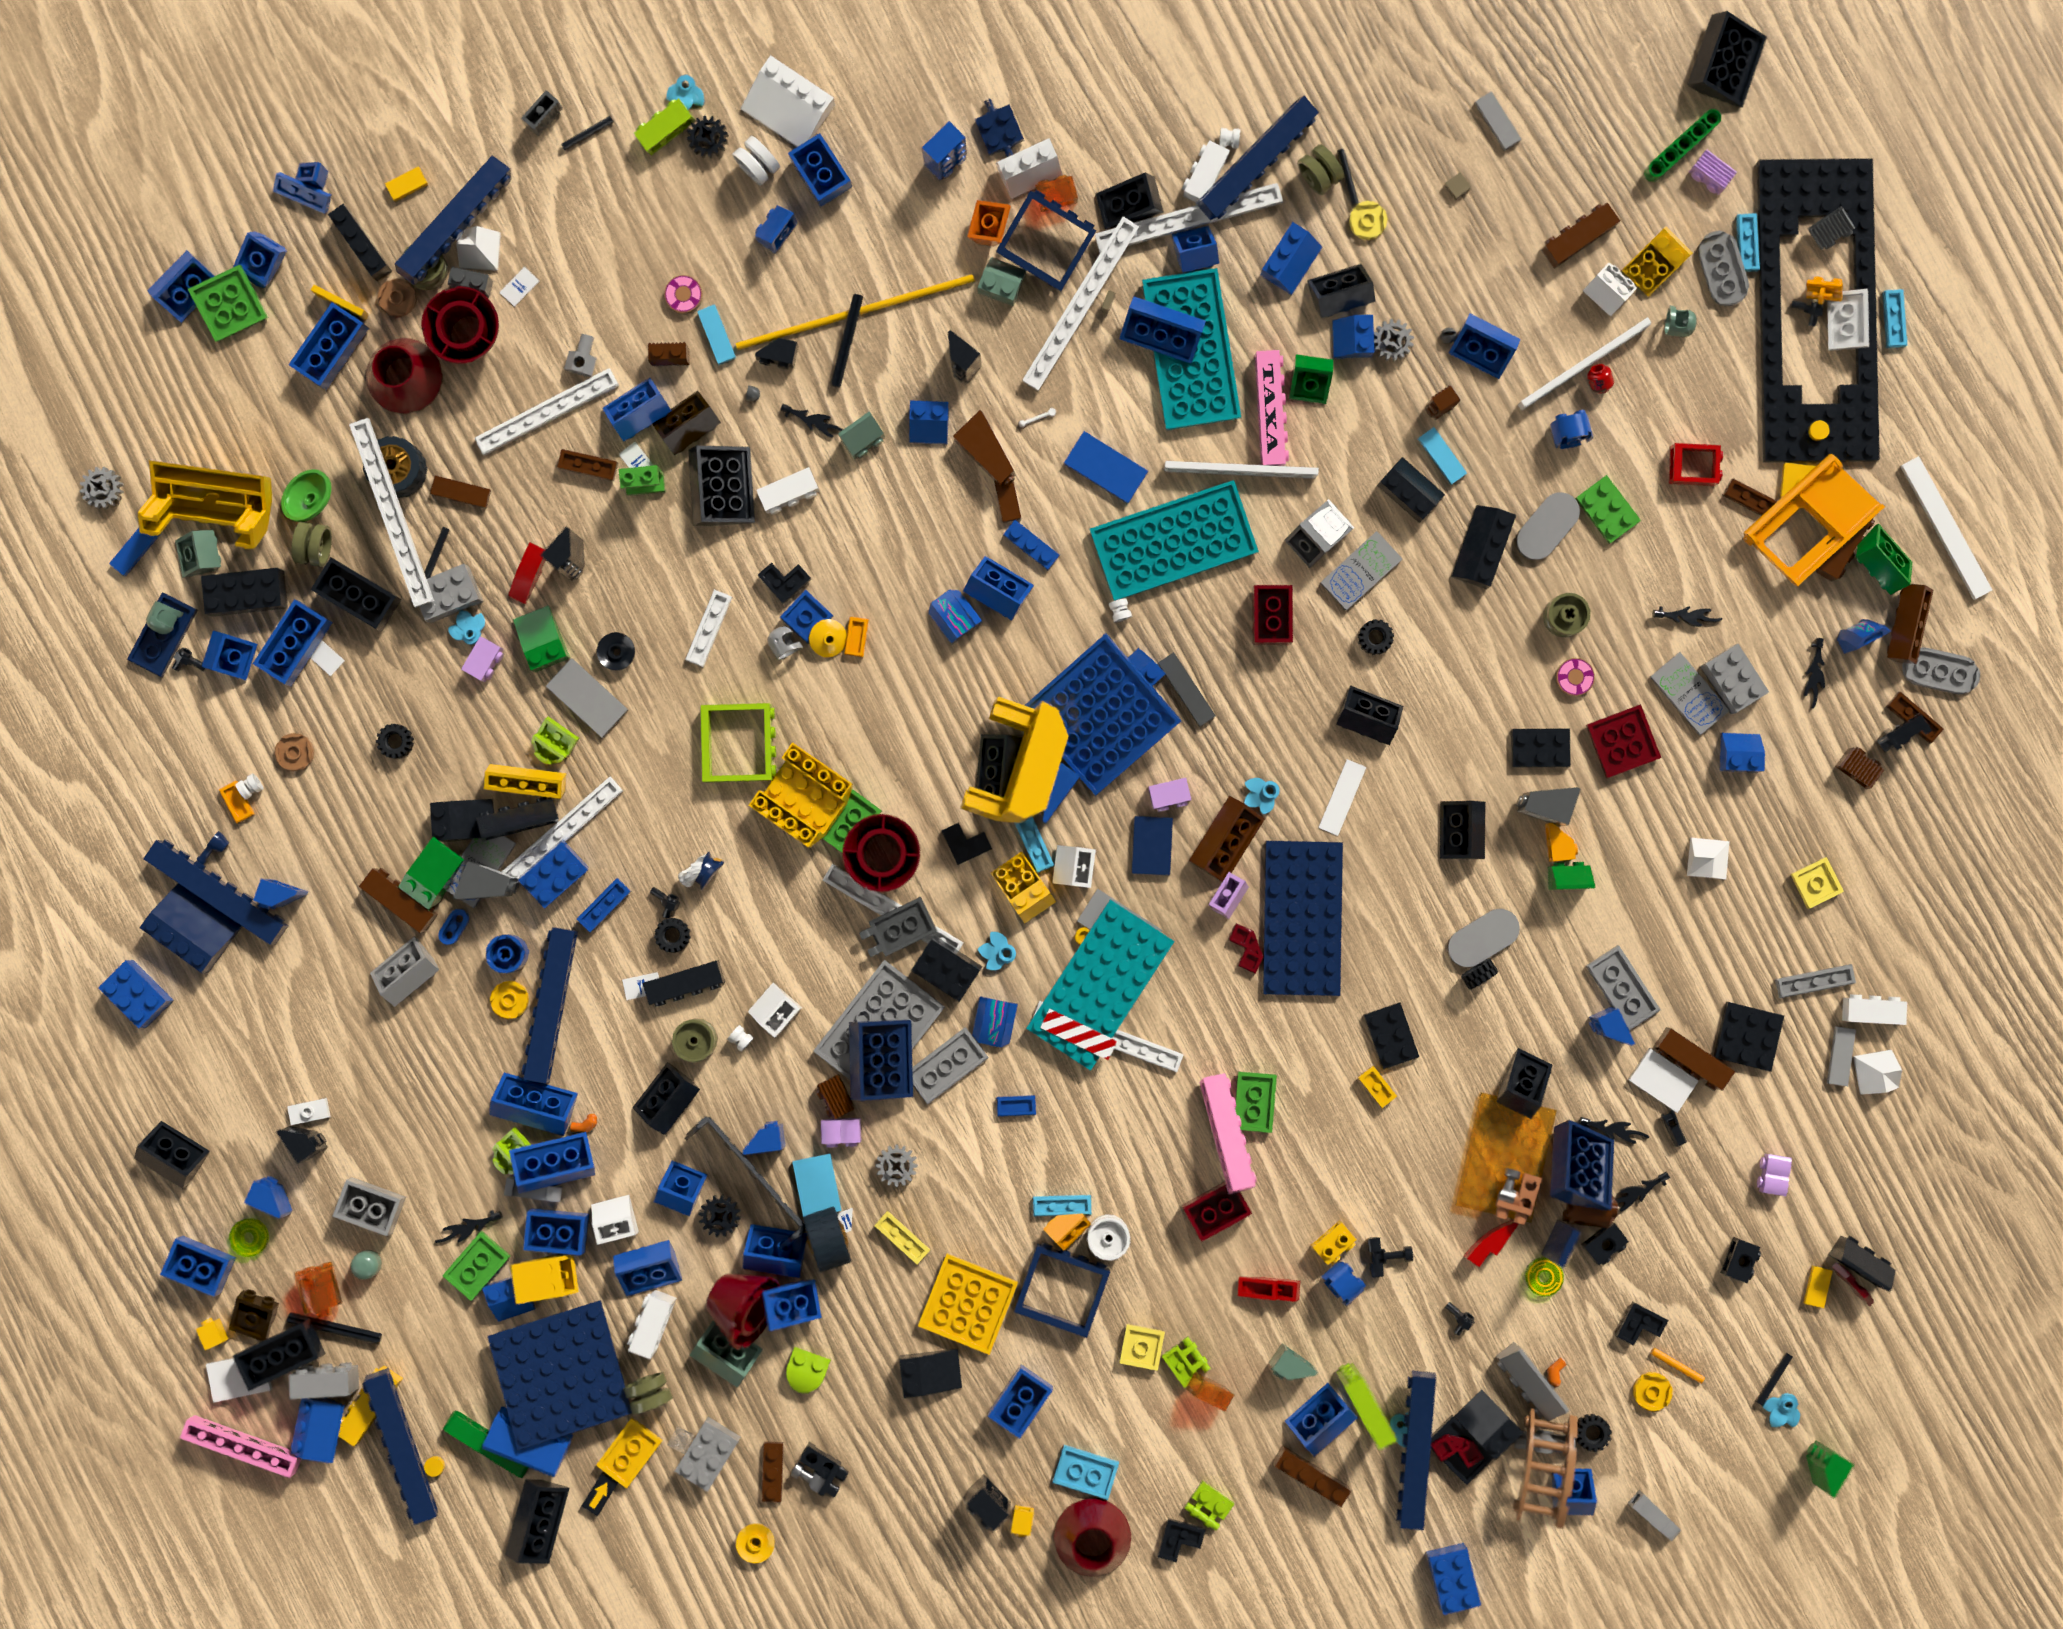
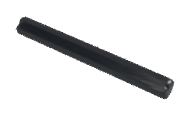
M853 294L831 380V386L840 388L863 301V296L859 294Z
M289 1313L287 1317L288 1324L297 1325L310 1319L315 1330L379 1344L382 1339V1334L314 1317L296 1313Z

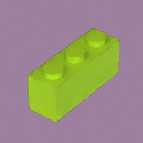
M678 98L677 100L670 101L667 104V108L663 111L656 112L650 121L639 125L634 135L644 149L652 156L691 126V123H695L696 120Z

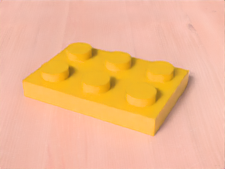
M632 1417L596 1466L627 1489L663 1440Z

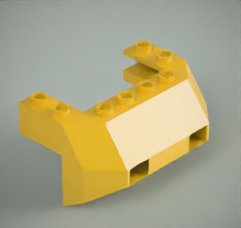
M149 460L152 495L138 511L140 533L148 534L149 536H159L172 518H178L183 521L192 520L199 521L200 523H214L220 526L229 525L234 526V533H242L235 542V546L243 547L244 549H255L268 531L272 505L270 477Z
M998 696L993 703L989 720L1024 731L1004 798L970 786L965 791L960 809L995 821L1020 823L1043 812L1047 808L1068 740V734L1059 710L1042 701L1033 709Z

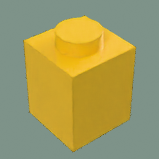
M212 1318L201 1322L202 1326L196 1329L204 1350L210 1349L229 1339L220 1318L214 1321Z
M1015 1505L1011 1533L1021 1538L1026 1537V1535L1030 1536L1034 1508Z

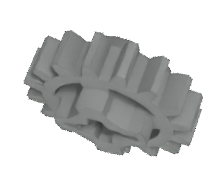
M1390 319L1389 324L1383 321L1382 327L1377 326V332H1374V338H1376L1374 345H1377L1374 351L1381 352L1379 357L1385 355L1386 361L1392 357L1395 362L1397 356L1402 360L1404 353L1407 355L1410 353L1408 348L1413 347L1414 344L1410 341L1414 339V336H1409L1412 329H1406L1407 323L1400 325L1399 319L1396 323H1394L1393 319ZM1384 332L1385 340L1381 342V335ZM1390 338H1392V339H1395V338H1396V339H1397L1396 342H1394V341L1390 342L1389 340H1390ZM1405 338V346L1402 348L1401 341Z
M95 467V472L88 470L89 476L83 475L82 477L85 479V482H80V485L84 486V489L80 490V493L85 494L83 500L88 501V504L91 506L95 505L98 509L101 507L108 509V504L115 506L114 500H121L118 494L124 493V491L120 490V487L124 486V484L118 482L121 477L115 475V471L108 470L106 467H103L102 470ZM97 484H99V485H101L102 487H104L103 489H105L106 492L103 491V490H101L100 487L97 486Z
M898 1144L895 1145V1149L888 1146V1152L882 1150L883 1157H877L881 1161L876 1164V1167L880 1168L877 1175L882 1174L881 1181L887 1179L889 1186L892 1182H895V1187H898L899 1182L904 1186L906 1185V1179L910 1182L912 1181L911 1174L916 1175V1171L913 1170V1168L918 1167V1164L913 1163L916 1160V1156L911 1157L912 1150L906 1152V1146H903L902 1149H899ZM901 1153L903 1155L901 1157H894L891 1154ZM885 1160H886L887 1163H888V1170H887V1171H885V1169H884V1161H885ZM907 1160L910 1164L909 1171H907V1169L905 1168V1162ZM893 1161L895 1163H897L898 1161L901 1163L900 1170L898 1168H896L895 1170L892 1168L894 1165ZM893 1174H899L901 1178H893L891 1176Z

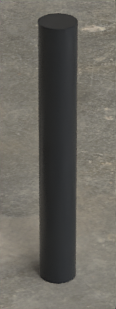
M611 116L561 143L563 149H569L614 123Z
M1339 149L1337 154L1344 171V179L1352 206L1359 204L1349 164L1345 150Z
M442 527L424 571L426 579L430 578L450 531L448 528Z
M1786 1352L1756 1400L1757 1403L1762 1406L1764 1405L1793 1356Z

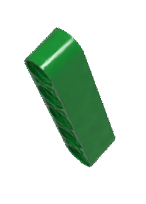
M1715 109L1708 110L1659 154L1645 169L1644 177L1649 182L1659 180L1711 133L1721 121L1720 112ZM1707 117L1712 118L1714 124L1709 123ZM1693 130H1697L1700 136L1694 135ZM1679 143H1684L1686 145V149H1682L1679 146ZM1665 155H1669L1672 158V162L1667 161ZM1651 168H1656L1659 174L1652 173Z
M454 1410L443 1427L445 1432L519 1478L525 1476L529 1467L482 1449L489 1432L488 1429L459 1411Z

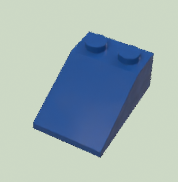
M1060 763L1047 808L1044 810V824L1048 822L1080 777L1063 763Z
M815 1279L800 1280L762 1292L768 1331L822 1318Z

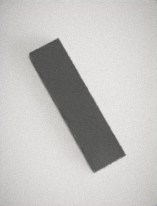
M1174 652L1158 662L1199 727L1216 717Z

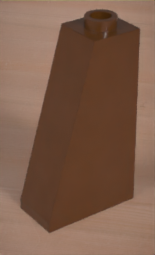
M979 410L953 435L954 441L1001 488L1005 485L1009 486L1015 479L1014 469L986 417Z

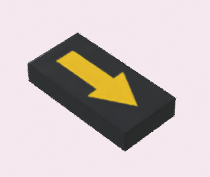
M602 1472L581 1507L598 1517L618 1482Z

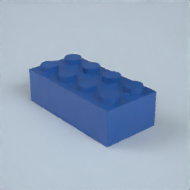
M331 302L288 365L327 391L369 328L363 322Z
M294 599L254 660L253 665L283 684L292 686L333 622L304 603Z

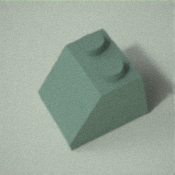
M991 257L979 282L978 293L1014 306L1026 270Z
M870 411L838 433L841 442L854 459L865 456L869 448L879 446L885 437Z
M214 530L191 531L175 540L182 578L213 572L221 567V557L218 554L217 538Z
M1283 1343L1269 1361L1273 1374L1280 1379L1285 1377L1287 1380L1316 1376L1318 1373L1313 1364Z

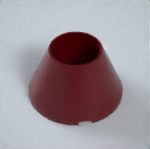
M457 286L456 288L439 292L429 301L422 315L421 329L425 343L436 356L447 362L465 364L480 359L493 347L499 332V318L494 305L484 294L473 288ZM470 316L478 318L479 329L472 340L463 344L452 342L451 332L457 321Z
M398 338L381 345L371 356L366 369V383L373 399L386 410L398 414L420 411L429 406L437 397L443 380L438 357L427 345L411 338ZM399 358H411L413 367L410 377L400 385H388L386 372L390 364Z
M876 814L863 818L848 832L843 845V862L848 874L857 884L871 891L887 892L900 888L913 877L920 862L921 850L915 832L906 822L892 815ZM880 835L892 836L896 839L901 849V857L898 864L887 872H876L868 865L865 858V850L868 843Z
M725 1274L716 1281L710 1290L706 1301V1310L735 1349L740 1350V1347H749L767 1327L762 1292L779 1287V1282L776 1279L767 1276Z
M1085 1498V1500L1074 1502L1062 1512L1055 1526L1054 1544L1059 1558L1071 1571L1083 1576L1098 1577L1114 1571L1123 1563L1131 1546V1530L1127 1518L1113 1503L1100 1498ZM1099 1529L1107 1533L1112 1541L1109 1548L1103 1554L1087 1556L1076 1548L1075 1541L1077 1537L1085 1530Z

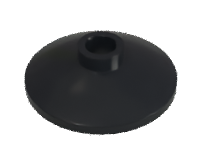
M619 632L609 633L599 641L597 657L599 662L607 669L614 671L622 670L632 663L635 657V646L627 635ZM615 649H620L618 656L614 655Z

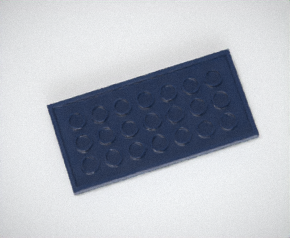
M1266 841L1263 994L1340 996L1343 842Z

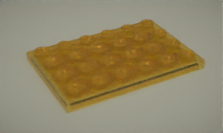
M1480 1092L1455 1205L1496 1215L1497 1206H1495L1499 1191L1503 1189L1507 1176L1504 1175L1506 1168L1521 1172L1520 1178L1515 1179L1513 1190L1519 1191L1523 1173L1542 1178L1557 1110L1541 1106L1533 1118L1530 1119L1497 1103L1498 1096ZM1536 1200L1532 1209L1531 1216L1528 1215V1218L1526 1220V1222L1532 1223ZM1509 1210L1507 1218L1514 1219L1516 1212Z

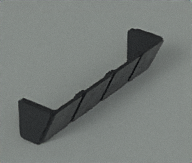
M705 1116L686 1134L687 1136L684 1139L686 1141L690 1139L706 1124L713 1128L725 1142L724 1145L729 1150H732L749 1169L752 1177L764 1186L775 1199V1203L780 1208H783L799 1226L779 1246L781 1249L786 1248L806 1231L805 1224L786 1203L782 1202V1198L763 1176L755 1171L756 1168L734 1144L732 1145L728 1136L713 1119Z

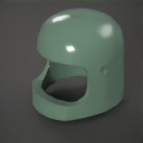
M1669 305L1665 321V334L1677 337H1689L1692 335L1697 324L1695 313L1688 309L1676 310L1675 306Z
M155 601L147 615L146 623L153 631L160 634H168L174 629L176 620L179 617L182 618L184 613Z
M373 1250L361 1251L351 1261V1272L358 1279H370L379 1273L382 1266L381 1257Z

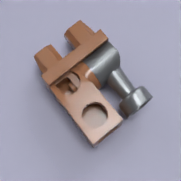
M1506 1168L1504 1175L1507 1176L1503 1189L1499 1191L1495 1206H1497L1496 1217L1507 1220L1508 1212L1512 1210L1516 1212L1514 1222L1524 1225L1528 1215L1531 1216L1542 1178L1523 1173L1519 1191L1513 1190L1515 1179L1520 1178L1521 1172Z

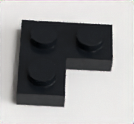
M771 562L758 574L759 578L782 604L812 580L799 564L787 575L783 576Z
M959 822L941 830L957 865L992 850L985 832L966 839Z
M1632 1301L1615 1336L1634 1346L1642 1329L1661 1337L1669 1320Z
M1168 1518L1157 1555L1158 1558L1177 1563L1182 1544L1201 1549L1206 1531L1205 1528Z

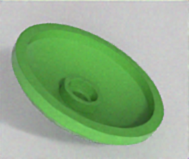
M315 469L306 470L295 476L289 482L282 495L281 508L284 515L294 522H305L319 515L328 504L331 496L332 487L329 477L322 471Z

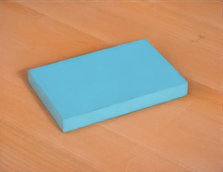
M831 1153L792 1161L803 1217L830 1207H835L836 1212L842 1211Z
M1063 1445L1052 1483L1108 1500L1119 1461Z

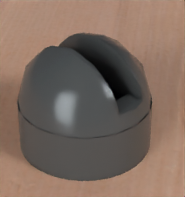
M1450 327L1443 329L1440 334L1442 342L1446 344L1452 343L1456 338V331ZM1444 333H1453V335L1444 336Z
M749 385L746 401H757L760 398V390L755 386Z

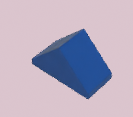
M319 162L300 163L295 179L313 187L324 189L329 171Z

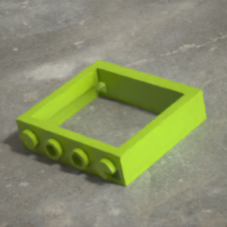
M770 703L701 705L702 782L773 781L777 771L776 765H773V757H776V746H773V738H776V728L772 727V719H775V708H772ZM764 710L766 774L712 776L711 711Z
M1353 1363L1341 1365L1336 1373L1379 1450L1397 1441L1358 1369Z

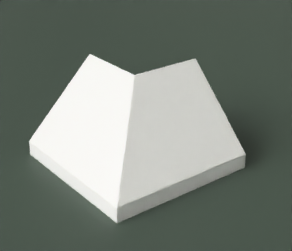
M479 226L465 229L462 237L456 243L459 268L498 271L501 233Z
M1690 838L1687 876L1726 880L1729 841Z
M1892 1050L1853 1056L1861 1095L1887 1093L1899 1088L1902 1069Z

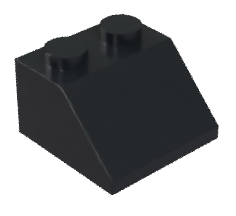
M289 1126L276 1131L297 1164L311 1159L328 1147L323 1134L315 1130Z

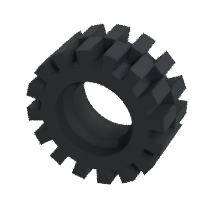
M1373 619L1368 621L1359 630L1358 643L1362 646L1361 649L1372 655H1379L1387 651L1394 641L1392 627H1389V624L1383 622V620ZM1372 630H1378L1382 633L1383 641L1380 644L1370 642L1369 633Z
M387 724L385 728L380 729V734L377 733V748L386 757L400 759L403 756L406 757L407 753L412 751L411 746H414L412 742L414 737L411 736V731L405 726ZM393 734L400 735L402 739L400 747L396 749L391 748L388 744V739Z
M665 919L655 928L654 938L656 939V944L665 952H679L689 944V939L691 938L690 929L681 919ZM669 928H676L680 933V937L675 943H670L666 940L665 933Z
M1489 958L1470 968V970L1462 974L1461 978L1468 989L1471 990L1491 979L1499 971Z
M1586 1414L1585 1418L1580 1417L1577 1442L1590 1452L1591 1450L1594 1452H1598L1599 1449L1601 1451L1604 1450L1603 1447H1607L1609 1445L1607 1442L1612 1439L1610 1437L1612 1431L1609 1424L1602 1417L1591 1414V1416ZM1590 1426H1597L1600 1430V1435L1595 1440H1589L1586 1437V1430Z

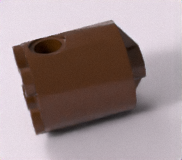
M1613 1195L1612 1209L1610 1211L1566 1203V1210H1563L1562 1220L1568 1224L1608 1228L1617 1217L1618 1203Z

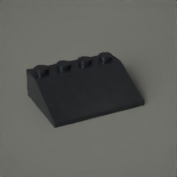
M1728 11L1712 14L1687 85L1703 95L1742 108L1767 36Z
M696 445L689 449L693 526L755 523L750 447Z

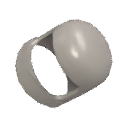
M786 626L773 630L767 639L768 645L777 660L784 659L803 648L800 642L793 643L791 639L793 631Z

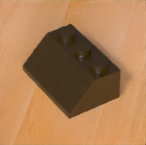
M697 390L674 406L667 416L658 419L652 425L675 456L683 452L693 442L698 441L707 432L714 430L721 422Z

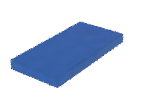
M1083 431L1064 461L1066 466L1127 504L1148 473V470Z

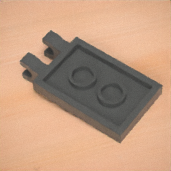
M919 897L869 921L871 927L861 931L859 935L862 940L873 935L877 945L867 950L870 957L880 952L888 956L938 930L922 897Z

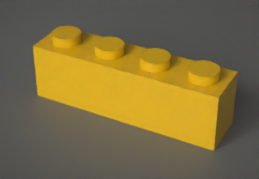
M490 764L485 770V790L559 799L565 793L566 773Z
M384 1365L380 1369L376 1368L372 1373L386 1369L387 1367ZM390 1370L395 1387L397 1388L403 1378ZM363 1387L358 1393L361 1395L357 1402L354 1400L347 1409L349 1411L347 1417H342L339 1437L352 1446H356L376 1419L375 1411L372 1412L369 1406V1394H365Z

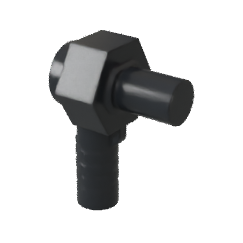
M1793 300L1791 308L1801 309L1805 313L1810 314L1809 326H1816L1818 316H1822L1824 311L1823 305L1818 302H1812L1811 305H1807L1805 302Z
M187 648L179 649L173 657L176 660L172 667L175 671H180L183 665H193L203 672L206 669L202 667L203 662L193 658L192 652Z
M655 887L650 890V894L659 898L665 908L662 916L669 918L671 912L678 909L680 905L679 898L674 894H668L667 896Z
M1451 1302L1446 1305L1445 1308L1455 1315V1319H1457L1458 1325L1454 1329L1456 1335L1460 1336L1464 1329L1469 1330L1475 1323V1318L1472 1314L1468 1312L1462 1313Z

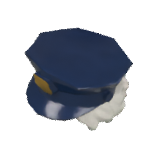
M709 851L707 854L700 856L687 870L680 872L678 879L683 886L691 887L696 882L700 885L701 890H704L724 865V861L719 858L713 859Z

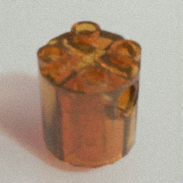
M332 1261L294 1272L304 1314L314 1313L317 1315V1318L326 1317L333 1314L332 1307L343 1303Z

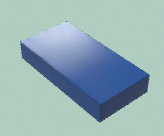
M1035 1095L997 1097L998 1117L1036 1115Z

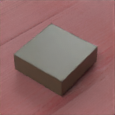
M1461 172L1444 184L1455 200L1471 189L1470 184Z
M1108 291L1101 308L1102 313L1108 315L1115 299V292Z

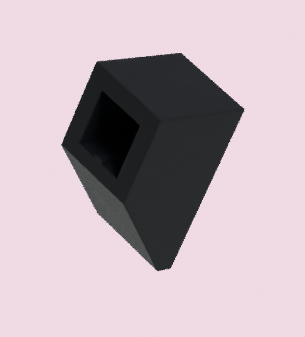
M777 338L757 351L755 357L762 365L770 366V363L778 365V368L788 370L789 367L794 368L799 345L796 341Z

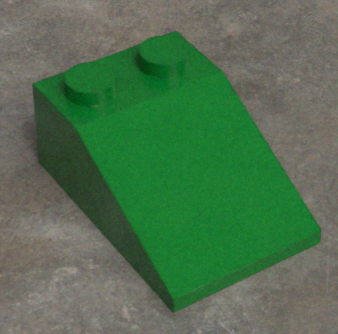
M549 605L513 619L523 653L531 671L538 672L570 658Z
M433 837L406 872L398 888L429 910L441 902L464 859Z

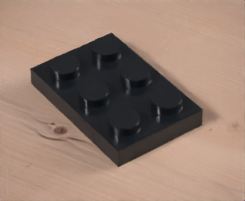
M1570 728L1511 729L1512 767H1571Z
M1401 1002L1363 1014L1382 1069L1419 1057Z
M1451 1415L1432 1434L1431 1443L1445 1434L1474 1441L1484 1459L1470 1468H1467L1458 1452L1443 1461L1468 1485L1494 1458Z

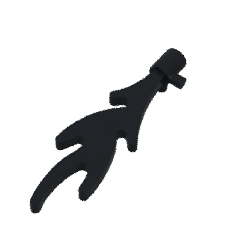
M786 404L781 406L780 411L785 412V417L788 418L790 413L797 416L811 431L813 430L812 424H814L820 432L833 438V435L827 431L828 428L836 429L840 432L843 430L836 425L824 423V420L831 419L828 415L814 414L805 417V414L809 412L808 410H794Z
M1660 606L1659 610H1653L1652 617L1654 618L1666 617L1676 623L1680 622L1679 616L1684 622L1694 627L1702 626V624L1697 622V619L1704 622H1719L1722 620V618L1704 616L1703 613L1712 611L1707 608L1697 609L1688 613L1690 606L1673 612H1664L1663 607Z
M1816 638L1815 644L1811 643V647H1815L1816 652L1810 667L1805 672V674L1812 673L1804 689V696L1808 695L1810 688L1813 691L1812 709L1815 707L1818 697L1817 683H1820L1822 689L1825 688V678L1818 666V663L1822 666L1825 665L1821 655L1824 638Z
M1584 1117L1579 1119L1580 1125H1584L1587 1128L1590 1125L1605 1132L1611 1139H1615L1613 1133L1623 1140L1636 1144V1141L1629 1138L1631 1134L1649 1138L1643 1132L1625 1130V1126L1631 1125L1629 1122H1614L1605 1127V1123L1608 1122L1606 1119L1602 1121H1591V1119Z
M1667 1171L1658 1175L1656 1179L1642 1180L1641 1183L1645 1184V1187L1629 1186L1621 1189L1620 1193H1627V1195L1615 1199L1617 1203L1625 1202L1619 1208V1211L1622 1212L1630 1207L1638 1196H1640L1639 1201L1642 1202L1647 1193L1658 1183L1662 1182L1663 1186L1667 1185L1666 1180L1670 1178Z
M491 1210L489 1211L491 1217L464 1218L463 1221L467 1225L456 1224L443 1228V1231L452 1230V1234L446 1238L435 1240V1243L450 1240L458 1234H461V1237L457 1242H461L473 1233L476 1225H479L478 1231H481L490 1221L495 1222L502 1219V1213L500 1211L494 1213Z

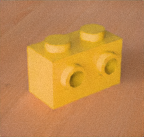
M1339 1220L1314 1241L1311 1246L1324 1262L1329 1265L1330 1263H1336L1341 1258L1340 1254L1345 1250L1346 1252L1350 1251L1355 1246L1354 1242L1357 1239Z

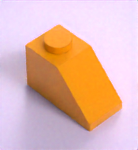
M1545 824L1549 862L1576 859L1578 847L1577 844H1574V840L1555 824Z
M1083 1214L1058 1215L1049 1221L1043 1230L1065 1251L1091 1223Z

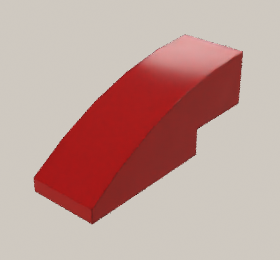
M529 542L514 576L508 594L509 597L526 605L543 571L541 569L546 560L541 554L545 549Z
M1510 1220L1491 1229L1469 1248L1464 1257L1480 1268L1490 1252L1496 1256L1499 1254L1519 1224L1515 1223L1514 1220Z
M1239 1276L1238 1296L1297 1302L1300 1298L1301 1281Z

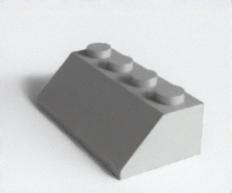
M1515 1342L1496 1355L1499 1359L1498 1366L1503 1372H1509L1511 1375L1509 1380L1516 1388L1520 1386L1523 1390L1521 1395L1528 1403L1532 1402L1534 1404L1535 1413L1540 1419L1544 1417L1549 1421L1570 1411L1522 1348Z

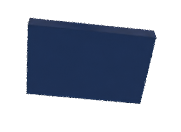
M1134 816L1132 874L1170 875L1173 818Z

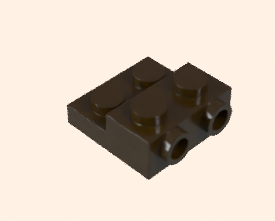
M243 1290L236 1298L229 1330L259 1341L267 1339L272 1322L276 1318L279 1303L275 1302L271 1296L261 1297L256 1295L254 1290Z

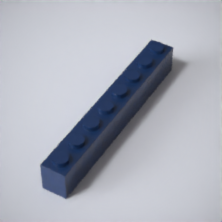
M1305 95L1298 98L1195 203L1210 220L1220 219L1227 212L1225 209L1229 205L1233 206L1240 199L1238 195L1242 191L1243 193L1248 191L1252 187L1251 182L1254 179L1258 180L1265 173L1264 169L1267 166H1272L1278 160L1276 156L1280 152L1282 154L1286 152L1291 146L1289 143L1293 139L1296 141L1303 134L1302 130L1305 127H1310L1316 121L1314 117L1319 112Z
M492 155L394 263L396 272L413 285H416L418 281L421 282L426 277L427 271L437 265L443 253L446 254L450 250L451 244L462 237L463 231L467 226L473 225L475 217L486 210L491 200L497 198L503 186L506 187L512 179L511 168Z
M166 839L154 842L143 858L145 861L269 945L277 944L289 926L284 923L285 919L277 914L272 915L268 912L269 909L258 906V904L252 901L253 897L247 893L241 894L237 891V886L230 882L225 883L221 880L222 877L214 871L210 873L205 869L206 866L197 860L195 862L192 861L188 853L173 848L175 845Z
M552 927V930L548 932L547 942H549L548 949H545L543 960L546 962L545 967L540 972L542 983L536 993L538 1004L533 1009L532 1017L535 1020L534 1025H531L529 1030L531 1041L530 1044H527L525 1055L528 1057L527 1063H524L522 1067L523 1080L545 1084L550 1082L578 931Z
M386 1368L368 1374L362 1383L365 1394H369L371 1411H375L377 1417L375 1419L376 1427L382 1431V1444L384 1448H388L389 1464L395 1468L394 1478L397 1484L400 1483L402 1501L407 1503V1516L409 1520H413L414 1525L436 1518L439 1510L390 1369Z
M1412 1370L1411 1377L1408 1376L1407 1388H1410V1396L1406 1395L1405 1406L1409 1408L1408 1415L1405 1414L1404 1426L1407 1427V1434L1403 1433L1402 1445L1406 1447L1405 1453H1401V1464H1404V1472L1400 1471L1399 1483L1403 1484L1402 1490H1398V1502H1401V1508L1397 1509L1396 1521L1400 1522V1528L1424 1531L1436 1374L1435 1372Z

